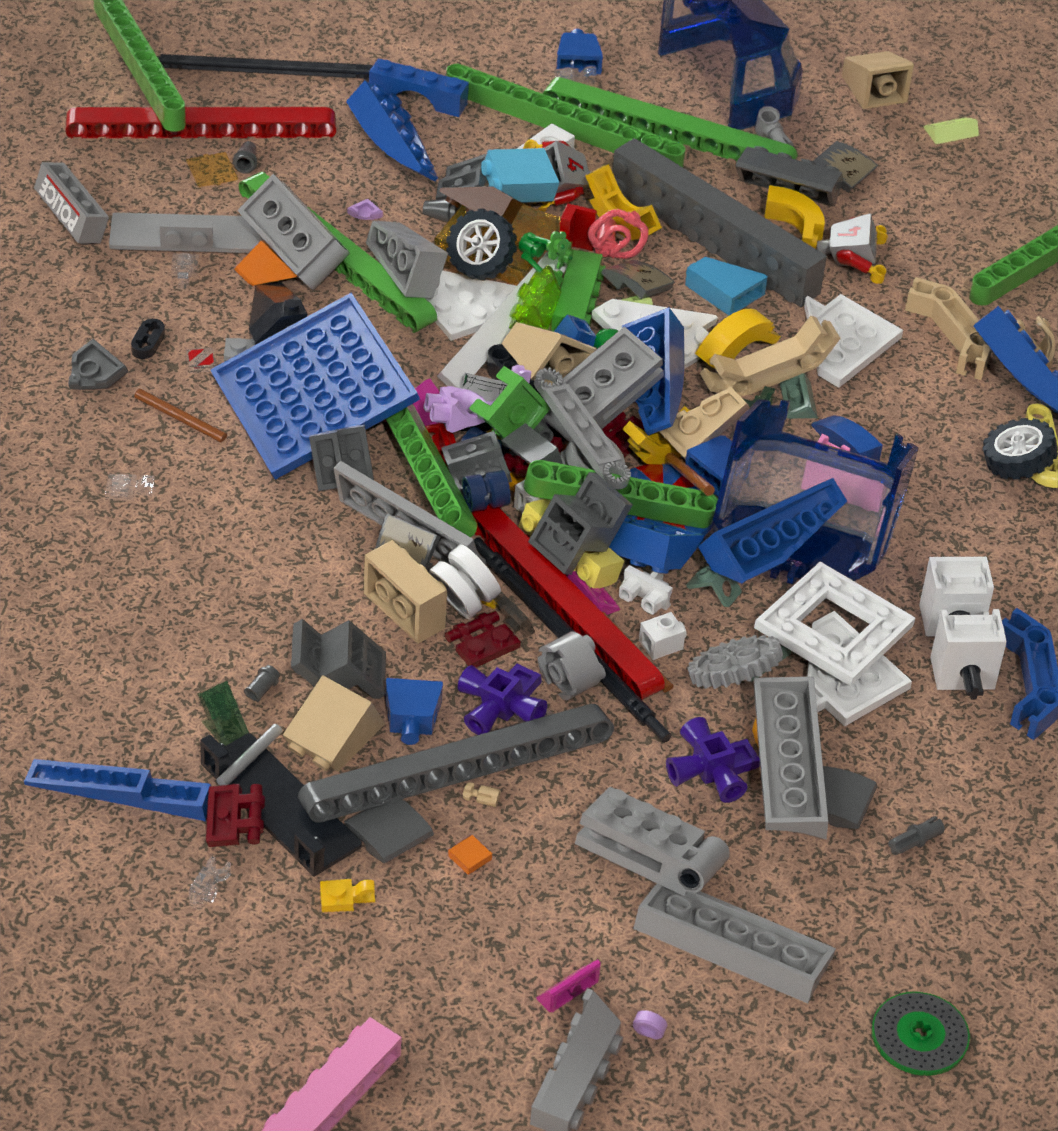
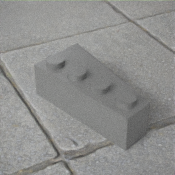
M372 221L366 244L404 296L433 298L436 288L440 284V276L448 253L400 222Z

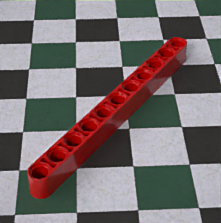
M74 107L69 109L66 114L65 129L66 135L71 139L73 137H81V139L98 137L322 138V136L332 138L337 131L336 114L329 107H185L186 127L183 130L174 132L168 131L163 127L152 107Z
M488 505L486 510L471 512L477 522L475 535H479L494 552H498L576 633L582 637L585 635L590 636L595 644V652L642 700L665 688L664 678L658 668L563 572L528 542L530 538L499 507L492 508Z

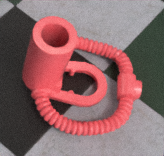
M614 209L603 214L591 225L588 238L597 254H603V257H611L613 259L615 257L629 259L641 252L648 240L649 229L640 220V215L636 211L625 212L621 209ZM612 217H621L624 221L640 229L641 237L633 249L625 252L620 251L631 240V233L625 226L617 225ZM616 231H621L626 235L624 240L619 241V244L616 242Z

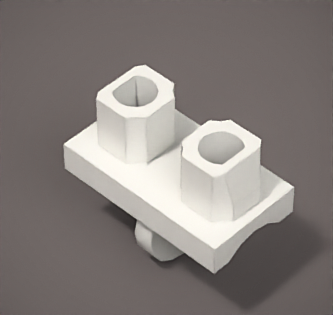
M629 565L624 572V581L619 589V597L629 602L637 595L643 598L641 603L643 610L653 615L659 609L667 610L671 606L670 596L673 588L663 581L664 573L653 571L649 574L646 571L642 572Z

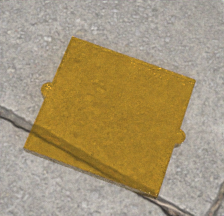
M226 152L211 155L204 154L200 157L186 159L198 187L214 184L220 185L221 183L238 180Z

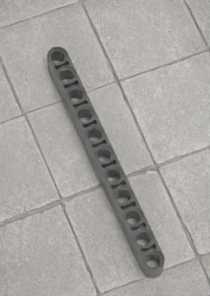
M588 704L305 784L300 789L298 799L313 821L324 822L601 743L611 737L614 732V724L597 704Z

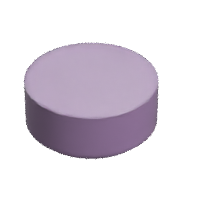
M639 1011L634 1019L633 1028L638 1034L656 1040L663 1037L667 1028V1022L654 1012Z

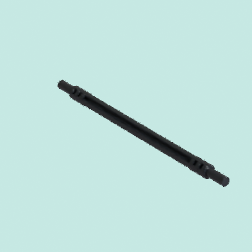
M161 54L157 56L163 68L359 79H369V71L373 67V65L176 54Z
M480 537L474 539L476 550L484 557L486 565L558 638L569 632H575L498 552H494ZM594 651L598 662L603 666L606 673L605 678L601 679L600 682L642 726L647 725L663 743L669 741L672 734L655 718L656 713Z

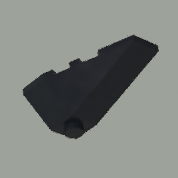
M275 282L255 285L249 323V335L254 345L307 317V311L301 299L283 283Z

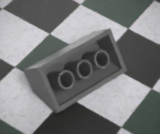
M755 146L754 148L746 147L736 163L739 180L767 189H769V185L792 189L806 195L815 202L833 207L836 204L843 183L842 172H839L840 170L836 167L826 165L824 168L817 166L815 162L808 159L795 160L786 153L779 152L778 155L769 153L766 148Z

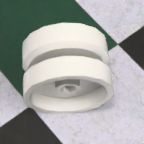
M460 544L449 553V563L439 561L429 570V574L444 584L447 589V601L462 616L471 619L482 609L480 600L490 603L501 593V588L480 558L469 548Z

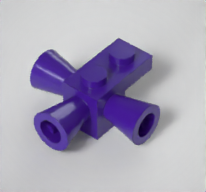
M516 663L509 672L496 667L487 677L473 665L468 666L459 678L458 691L481 697L482 704L464 716L466 726L473 733L481 735L490 732L497 717L508 721L515 713L525 722L545 717L547 701L530 697L542 683L541 674Z
M696 717L686 722L680 730V735L694 748L691 756L668 757L666 759V769L672 784L677 787L700 775L704 784L715 782L722 802L730 803L741 798L747 790V784L737 774L757 769L760 765V759L749 741L744 739L730 744L723 731L711 734L707 720L703 717Z

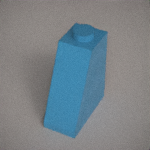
M704 257L687 267L685 286L729 316L765 295L768 276Z

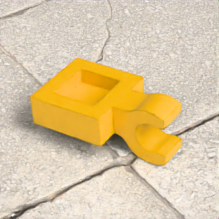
M352 879L320 881L322 912L354 911L353 903H375L374 880H363L355 886H352Z

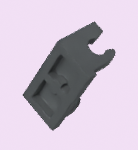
M526 423L501 440L503 446L511 449L509 453L512 456L518 455L529 464L535 460L563 464L558 448Z

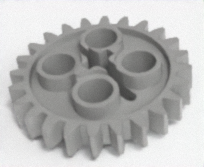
M757 635L749 638L743 636L740 640L731 639L729 643L721 642L719 646L709 647L708 651L700 652V656L694 657L693 661L689 662L687 669L692 684H696L697 687L704 686V689L713 685V688L716 689L724 685L726 688L731 683L739 685L743 680L751 681L753 677L763 676V672L772 671L771 667L778 666V662L783 660V652L778 639H774L773 636L768 638L766 635L757 638Z

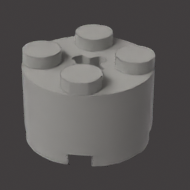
M569 632L539 648V651L542 652V655L538 657L541 674L548 685L554 683L562 691L558 694L562 700H569L594 687L606 676L605 669L598 662L594 653L595 644L588 635L582 637L576 632Z

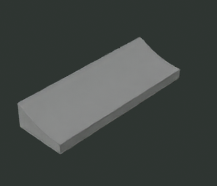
M340 461L334 467L339 500L381 526L388 513L439 535L440 539L432 556L440 561L449 563V553L461 544L469 548L486 565V560L479 555L474 539L344 462Z
M814 677L754 678L765 830L798 832L827 840L828 813Z
M659 884L653 887L639 905L633 928L805 1003H809L836 950L834 947L701 891L687 893L684 897Z

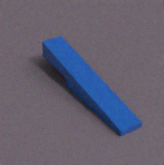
M34 759L24 780L25 785L201 821H206L209 787L211 784L152 778L150 770Z

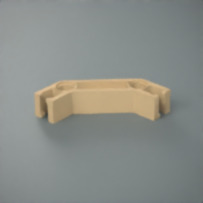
M915 277L913 286L908 293L905 310L931 317L960 352L956 373L966 376V363L971 362L977 364L974 378L982 380L990 359L991 349L973 326L979 319L951 287Z
M810 316L794 337L736 360L714 354L710 359V364L715 366L718 373L710 372L704 368L700 374L708 389L712 392L719 393L732 387L739 396L750 395L817 368L841 338L830 321L823 320L820 324L816 317Z

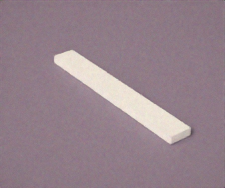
M547 251L538 261V265L547 274L553 270L559 271L557 269L558 258L555 260L549 259ZM568 265L562 266L560 271L564 273ZM534 268L530 270L437 375L447 386L462 389L464 374L474 375L488 360V349L493 345L502 344L515 323H520L544 296V294L539 292L540 282L544 278Z

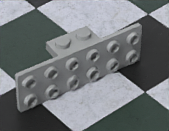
M113 213L109 248L121 250L249 253L264 239L243 216Z

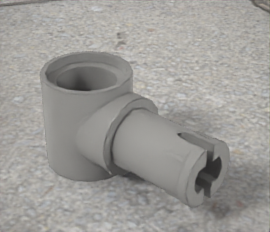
M769 106L761 108L758 112L755 126L756 134L793 146V142L783 132V126L779 123V111Z

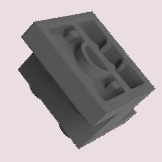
M589 472L576 496L554 494L528 542L561 572L572 575L585 551H607L633 504L597 473Z
M304 619L293 624L291 668L296 674L301 675L313 688L323 675L347 689L358 685L363 692L369 694L373 699H380L385 696L386 651L350 620L322 635Z

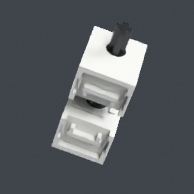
M929 557L919 604L926 636H935L930 658L937 690H965L966 696H970L972 700L977 699V696H983V689H995L1007 642L999 609H993L992 615H989L994 586L987 557Z

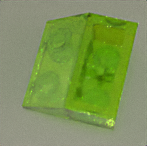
M547 265L540 272L536 271L528 284L523 283L517 292V297H519L518 303L513 306L509 314L512 318L509 329H512L515 323L518 322L548 330L561 295V289L551 266Z

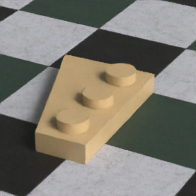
M730 387L701 401L700 406L688 412L683 410L677 413L673 426L661 430L659 433L686 460L688 449L718 437L746 413L750 407Z

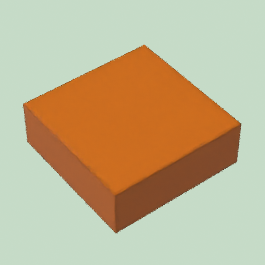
M473 835L448 850V856L468 875L492 860V853Z

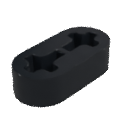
M147 319L140 325L131 341V352L134 357L148 359L156 353L165 337V325L161 320Z

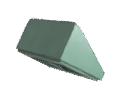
M805 373L780 382L787 419L818 418L811 382Z

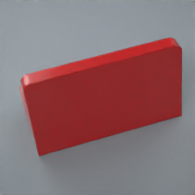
M567 204L560 218L559 233L561 231L566 233V239L572 242L571 248L576 247L593 251L594 247L588 238V232L591 225L597 219V211Z

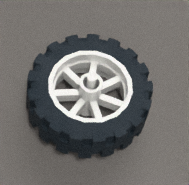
M483 208L478 209V211L470 210L466 212L467 215L464 217L461 215L457 219L458 222L455 226L452 225L449 230L451 233L446 239L448 244L446 252L451 258L449 260L458 271L471 279L476 278L483 281L486 278H496L498 273L502 274L507 270L508 264H512L514 260L513 254L517 252V246L515 245L517 236L513 233L514 228L505 218L493 210L487 211ZM490 227L485 235L482 236L481 228ZM476 231V235L473 236V238H470V236ZM496 232L498 239L488 241L492 234ZM467 242H470L473 247L466 250ZM492 246H497L494 253L492 254ZM477 251L475 262H473L468 256ZM483 254H487L489 258L482 261Z
M1021 418L1020 421L1010 420L1008 424L998 425L995 431L991 430L988 433V438H985L983 441V452L988 469L997 476L999 474L1004 479L1012 477L1013 480H1017L1024 476L1026 478L1032 477L1035 473L1040 474L1045 471L1046 467H1050L1054 463L1053 459H1056L1058 456V445L1052 427H1049L1047 422L1041 423L1040 419L1033 418V420H1028V418Z

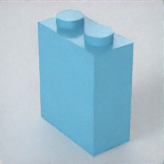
M544 148L488 150L486 158L481 165L482 174L486 176L489 186L499 189L520 202L554 201L560 182Z

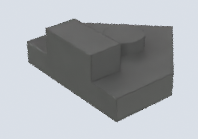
M92 339L72 354V371L69 376L68 385L70 389L76 390L109 388L127 374L128 369L126 365L96 340Z

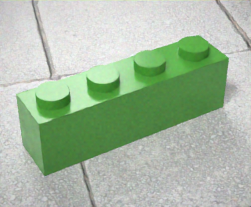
M572 249L574 251L573 259L567 266L553 312L552 332L555 331L567 314L585 320L591 326L592 315L589 313H592L593 309L596 308L597 298L594 297H599L601 282L599 280L604 281L605 277L601 273L606 268L605 265H602L603 254Z

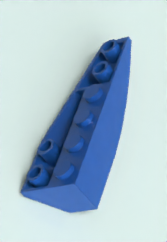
M365 80L346 101L364 131L387 155L435 182L438 177L434 170V165L431 163L419 134L410 120L412 116L402 108L400 98L393 93L387 94L380 85L376 83L372 85Z
M997 306L974 324V328L1013 377L1045 406L1058 414V371L1051 372L1046 366L1049 360L1041 350L1034 351L1037 347L1024 329L1021 332L1018 331L1021 327L1008 309L1003 312Z

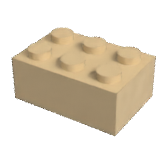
M393 540L365 554L364 594L418 644L445 629L447 589L442 582L437 581L431 576L423 565H419L406 549L398 546Z

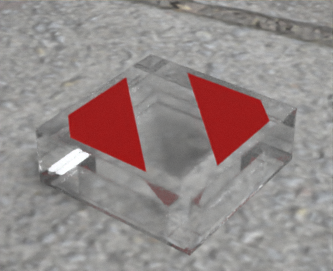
M213 347L186 349L189 374L211 372L210 369L216 367Z

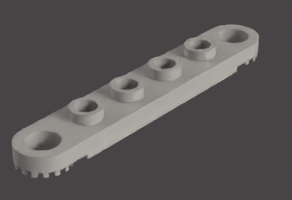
M546 368L540 369L536 374L534 385L595 472L614 489L625 488L629 483L631 472L630 469H627L628 466L622 462V457L570 385L565 383L560 372L556 373V370L553 369L552 371L551 368H548V370ZM545 380H550V381H552V382H554V383H552V385H551V383H549V385H548V384H547L548 382H545ZM611 473H616L620 475V479L619 477L615 479V476L612 477Z

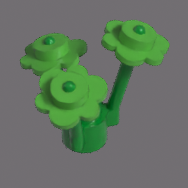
M554 231L550 236V240L528 232L519 241L518 249L523 252L521 258L527 261L544 278L540 282V294L554 292L560 287L563 281V272L560 269L565 264L568 265L573 259L572 242L566 239V233L563 231L560 233ZM546 250L548 251L549 259L555 260L558 258L557 269L559 271L553 270L547 274L533 258L541 257Z

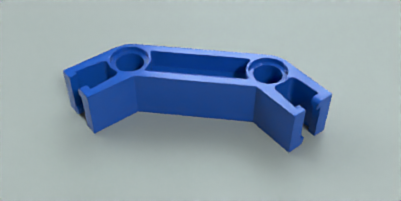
M1016 608L1012 612L1011 619L1004 618L1002 624L1007 641L1005 647L1017 654L1020 659L1026 697L1014 706L1010 725L1020 730L1023 726L1020 723L1029 717L1030 725L1027 736L1034 740L1058 719V666L1050 630Z

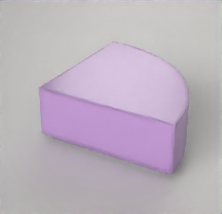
M369 199L347 208V213L358 219L374 220L383 217V211Z

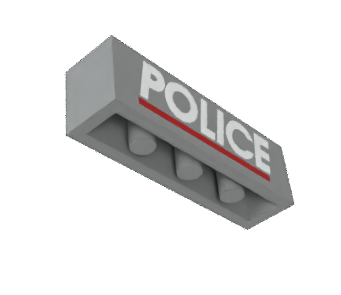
M42 162L34 186L36 192L74 237L76 242L83 245L101 243L109 216L65 163Z

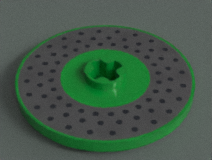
M905 992L887 999L876 1011L872 1023L873 1042L881 1056L894 1067L914 1075L932 1076L953 1069L965 1057L970 1042L969 1028L960 1011L945 999L925 992ZM916 1029H921L923 1033H926V1036H921L919 1032H915Z

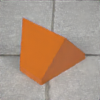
M261 240L234 269L252 286L298 277L265 240Z

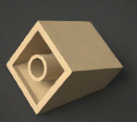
M889 51L845 57L842 76L863 109L905 103L908 100L914 64Z
M518 322L515 323L502 342V345L519 365H523L525 370L531 371L530 379L534 381L537 372L540 369L543 370V368L547 370L551 368L552 371L555 369L556 373L559 371L560 375L563 376L562 378H564L597 350L595 347L562 334ZM545 380V382H548V383H547L548 385H549V383H551V385H552V383H554V382H552V381H550V380Z
M322 675L283 736L289 743L288 749L300 757L307 754L314 758L312 762L322 770L328 771L329 768H332L339 772L385 725V722L372 702Z

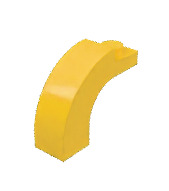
M609 164L585 175L594 195V198L589 201L594 210L597 211L599 218L614 209H621L625 212L636 211L640 215V220L648 227V235L662 228L652 205L637 207L624 197ZM612 217L617 225L625 226L630 230L631 240L640 239L641 231L638 227H634L621 217ZM616 231L623 237H626V235L623 232Z
M769 185L764 218L783 221L793 225L800 231L802 241L816 249L817 241H821L823 238L825 226L824 215L820 207L812 199L800 192Z
M743 309L729 315L715 326L703 340L695 354L712 368H715L714 365L710 364V359L714 354L735 359L739 352L750 343L764 341L774 345L781 336L773 331L775 328L774 323L756 309Z
M684 406L679 412L683 410L688 412L690 409ZM631 421L623 428L630 436L627 440L630 443L629 447L645 463L649 465L667 463L665 456L668 453H674L677 457H681L659 432L647 435L644 430Z

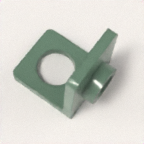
M710 566L700 569L686 584V587L689 589L712 586L724 607H729L742 593L737 581L713 572ZM724 581H728L731 585L729 597L723 592Z

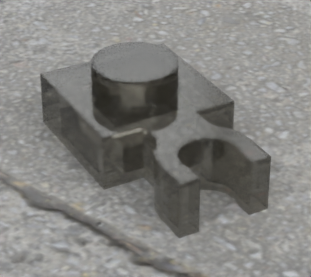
M501 591L493 600L497 603L496 607L507 616L504 621L513 633L520 631L525 638L535 633L529 618Z

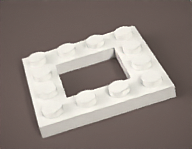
M819 562L756 619L754 628L768 637L773 636L774 639H778L781 645L847 685L852 686L913 627L915 617L824 563ZM826 598L869 623L845 648L801 622Z

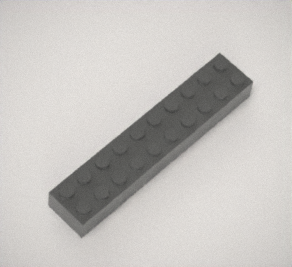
M635 138L614 150L613 175L624 197L635 206L644 207L652 205L660 220L667 223L673 230H678L686 235L691 241L699 243L710 253L718 255L729 264L768 276L766 288L777 292L790 303L803 307L807 296L814 299L821 294L826 255Z

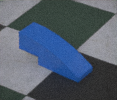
M833 415L811 423V426L820 436L824 434L829 437L828 442L839 448L842 445L851 448L850 453L860 459L866 456L876 462L880 461L883 445L871 433L852 420Z

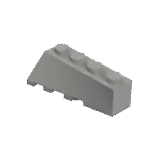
M589 988L586 989L582 998L584 1001L582 1015L575 1013L570 1024L571 1029L567 1037V1043L562 1042L557 1051L553 1069L556 1071L549 1069L531 1107L530 1125L545 1131H571L572 1129L577 1131L580 1128L585 1114L582 1111L584 1105H591L598 1089V1086H595L598 1079L604 1080L611 1064L608 1060L611 1054L617 1055L623 1043V1037L620 1036L621 1021L600 997Z

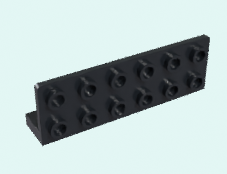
M247 733L225 746L211 735H208L200 740L201 765L217 780L257 739L251 733ZM267 748L229 784H240L242 794H250V786L253 784L263 786L262 795L265 796V807L262 809L261 820L264 821V828L313 877L362 848V841L338 818L324 822H315L309 817L298 799V793L304 785Z

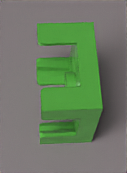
M504 366L496 377L506 383L507 387L491 406L480 399H476L469 408L477 417L493 428L492 431H495L496 437L500 440L525 423L532 429H535L550 410L546 401L523 377Z

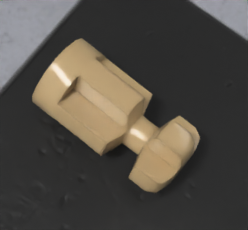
M469 782L464 787L463 798L470 801L472 796L477 797V803L497 807L501 790L483 785L477 790L474 789V783Z

